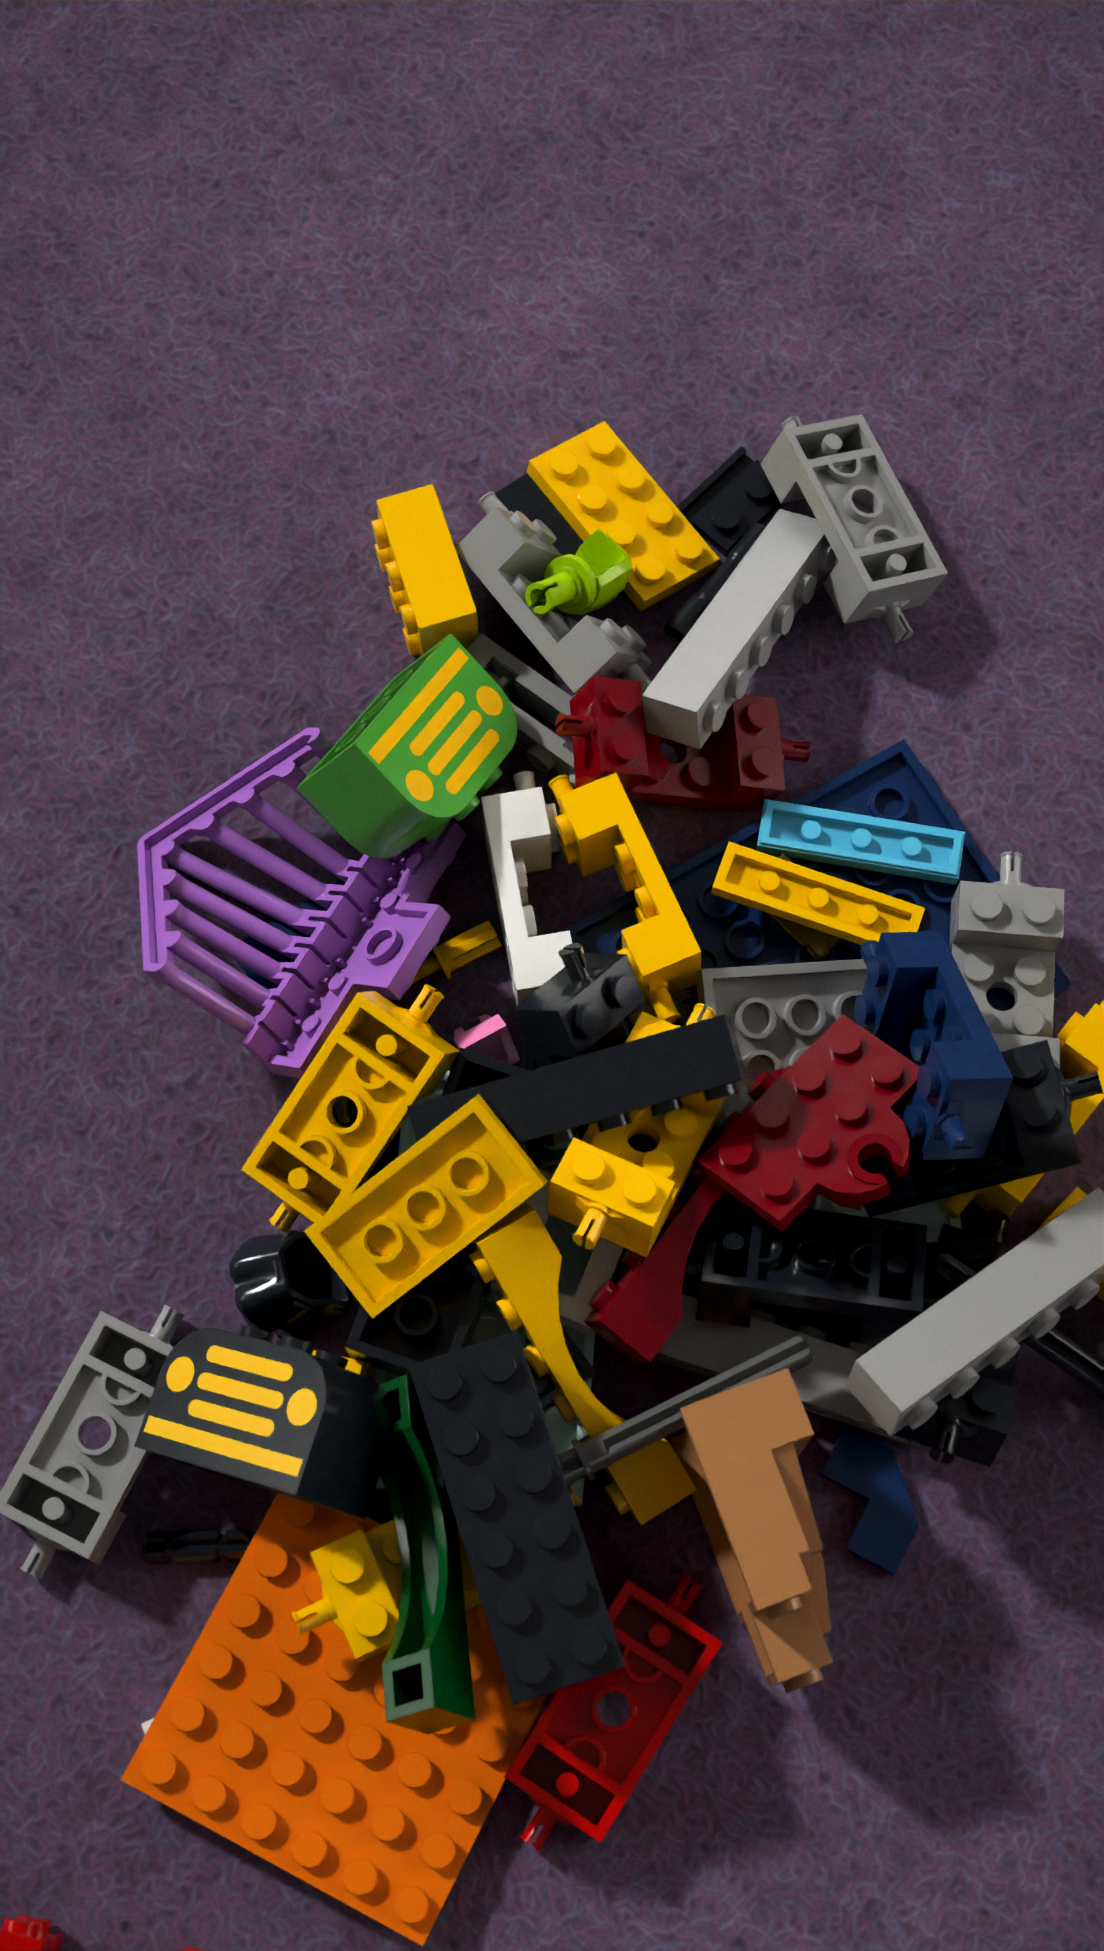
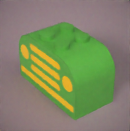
M450 633L388 683L298 785L297 789L355 849L374 858L386 859L395 857L422 838H425L428 842L433 840L448 826L452 817L457 821L465 818L480 802L476 793L488 789L502 775L503 771L498 766L511 751L517 738V719L513 706L502 688Z

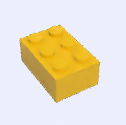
M430 484L376 500L379 519L371 521L377 543L374 545L382 573L387 572L391 585L388 586L394 610L396 614L401 613L405 627L402 628L410 657L418 654L421 657L450 633L467 650L479 636L477 610L434 485Z

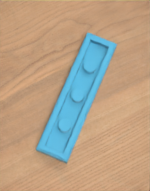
M765 799L756 851L956 885L959 880L965 832Z

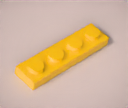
M730 841L726 847L711 890L713 895L860 945L870 940L879 941L881 933L917 932L925 910L922 906Z

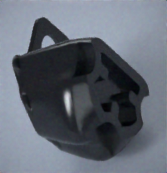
M306 1229L252 1237L237 1249L229 1264L230 1276L235 1286V1304L241 1316L250 1327L277 1335L278 1339H281L283 1335L297 1337L339 1315L348 1314L353 1307V1293L304 1232Z

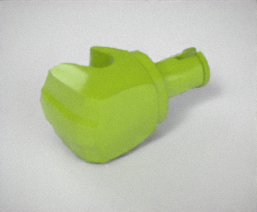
M598 528L579 546L575 555H562L548 564L544 573V580L531 583L527 587L525 592L527 605L531 607L542 601V604L533 609V612L537 614H545L555 607L561 612L577 615L596 611L614 600L625 588L632 568L631 559L616 541Z

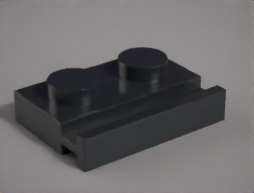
M742 446L677 506L700 536L724 557H727L728 553L754 523L762 524L782 505L760 465L761 463L758 460L753 461L747 456V451Z

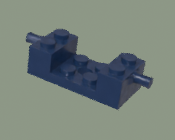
M881 933L879 941L870 940L860 946L859 954L867 967V979L862 995H858L855 1000V1020L859 1026L890 1047H910L912 1058L914 1061H918L920 1065L917 1074V1088L911 1105L905 1108L903 1122L909 1138L913 1139L921 1160L983 1158L1011 1086L1013 1076L942 933Z

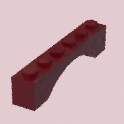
M789 1065L772 1072L768 1070L763 1071L747 1090L746 1094L751 1097L749 1102L740 1113L734 1111L724 1120L718 1128L716 1136L720 1138L791 1066ZM704 1153L698 1156L687 1177L689 1182L678 1195L648 1256L644 1257L627 1249L621 1259V1262L626 1265L614 1282L610 1279L605 1281L589 1301V1306L593 1310L584 1322L633 1363L651 1362L682 1320V1287L686 1261L697 1230L710 1208L725 1192L724 1188L700 1171L698 1159Z

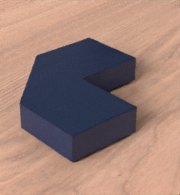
M844 1425L820 1473V1476L868 1501L844 1550L894 1576L919 1524L894 1451Z

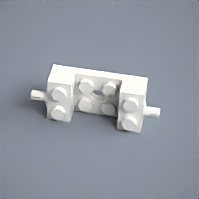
M531 771L519 772L513 776L516 791L481 797L484 836L516 1006L565 967L558 952L563 950V947L572 944L570 930L536 936L537 928L534 911L528 901L526 873L551 869V853L560 850L557 841V833L559 831L554 817L557 816L555 804H545L542 787L535 786L534 772Z

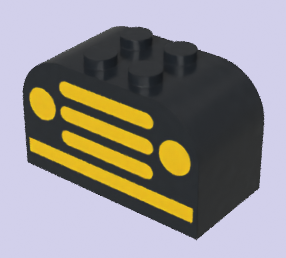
M242 1325L240 1334L216 1328L199 1329L185 1336L174 1346L159 1373L134 1447L209 1473L366 1520L391 1442L394 1425L391 1401L385 1390L378 1383L347 1370L348 1359L322 1350H317L314 1356L312 1352L315 1345L283 1335L282 1339L277 1340L276 1343H272L273 1334L246 1325Z

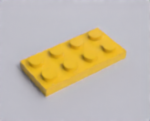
M605 421L529 460L527 473L583 542L599 528L616 541L631 559L632 568L628 582L623 590L641 612L695 582L717 567L720 558Z
M477 1094L304 1232L373 1319L542 1188L548 1181L483 1098Z

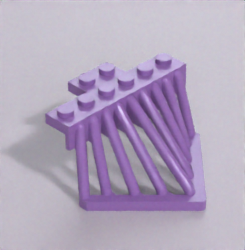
M319 728L304 729L142 836L137 843L143 971L156 983L169 986L245 1035L246 1037L241 1044L273 1074L300 1079L357 992L376 991L386 999L400 1000L404 992L410 988L414 981V976L429 952L437 945L440 934L451 918L439 904L427 903L431 896V891L444 870L455 859L456 851L467 836L456 822H450L433 840L428 842L425 838H422L395 857L380 859L361 853L363 856L360 861H355L343 857L262 798L259 793L277 781L283 782L321 815L297 789L298 785L307 776L299 767L314 757H318L321 760L334 746ZM236 808L247 810L252 816L345 882V884H323L225 826L219 819ZM195 835L206 836L214 843L324 907L327 911L299 909L186 852L179 846ZM168 863L181 872L309 937L292 936L284 933L188 881L176 870L168 869ZM170 893L292 959L294 962H277L190 911L178 900H170ZM172 923L275 983L278 987L273 989L264 988L186 938L180 931H172ZM174 954L263 1011L257 1016H251L179 969L174 964Z

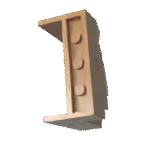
M789 1368L681 1407L679 1410L688 1432L670 1438L676 1455L697 1489L691 1495L740 1625H746L769 1688L782 1683L786 1694L823 1680L820 1668L833 1663L823 1637L824 1634L831 1632L824 1561L820 1552L823 1550L798 1461V1456L810 1441L814 1432Z

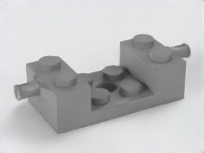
M862 414L808 425H802L799 416L786 419L781 424L782 432L760 465L781 504L801 499L807 500L839 562L823 585L843 623L847 624L868 618L884 619L895 643L908 639L914 632L910 628L902 610L923 606L947 576L948 572ZM853 501L861 506H866L870 514L858 510Z
M493 491L483 495L478 501V506L487 515L455 547L456 552L574 694H577L593 676L641 681V691L643 694L652 682L644 673L652 662L642 651L646 647L645 642L630 626L620 627L609 618L602 621L588 615L584 616L577 623L569 616L564 618L556 607L545 614L533 612L536 606L543 603L542 601L531 607L527 605L525 599L527 587L531 583L540 581L544 577L548 564L555 558L562 556L553 546L557 539L553 532L539 519L531 522L520 511L517 510L515 513L509 511Z
M1011 851L1003 852L1000 854V881L992 883L959 882L951 901L949 949L1000 1052L1048 1040L1054 1065L1059 1070L1060 1038H1053L1055 951L1063 939L1064 889L1033 887L1022 883L1021 864L1023 855L1015 852L1011 859ZM993 988L1007 990L1013 997L1014 1007L1007 1011L994 1009L987 1001V992Z
M164 1305L152 1330L148 1333L140 1331L100 1311L0 1492V1514L25 1526L31 1535L37 1539L23 1566H21V1570L38 1579H42V1575L56 1549L59 1551L75 1552L99 1565L101 1564L126 1517L119 1510L150 1452L134 1447L163 1363L174 1348L170 1345L169 1341L184 1317V1314ZM94 1420H105L111 1428V1436L107 1444L96 1450L86 1448L82 1441V1433L85 1426Z

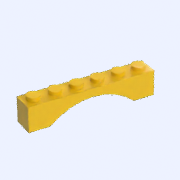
M524 1202L472 1241L476 1251L470 1254L469 1258L485 1284L492 1280L496 1283L504 1297L496 1302L498 1309L512 1331L521 1326L531 1343L523 1349L526 1357L540 1378L547 1373L549 1374L558 1390L550 1395L567 1424L573 1420L577 1422L585 1436L578 1441L580 1443L627 1420L606 1408L594 1396L574 1365L566 1347L559 1318L558 1282L562 1256L535 1209ZM664 1438L604 1468L612 1482L605 1486L604 1490L620 1516L629 1511L640 1525L648 1522L697 1490L671 1444Z

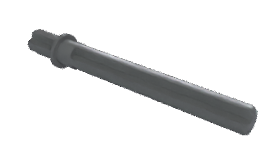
M795 1336L601 1434H596L580 1443L576 1439L572 1440L573 1448L557 1455L567 1486L588 1476L591 1482L595 1480L594 1473L686 1427L679 1410L681 1407L789 1368L791 1374L809 1365L813 1357L806 1341L801 1336Z

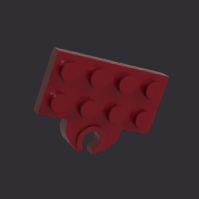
M842 1014L698 1159L700 1171L781 1232L819 1194L838 1206L861 1210L860 1204L879 1200L890 1194L889 1182L882 1174L869 1173L861 1168L866 1160L873 1157L885 1158L892 1164L894 1174L904 1179L909 1170L910 1157H912L910 1139L905 1124L897 1113L914 1096L920 1066Z

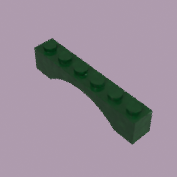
M406 1374L380 1384L391 1401L394 1415L393 1434L380 1475L389 1497L397 1529L401 1558L399 1617L391 1646L382 1662L386 1722L425 1734H431L475 1720L458 1525L413 1379Z

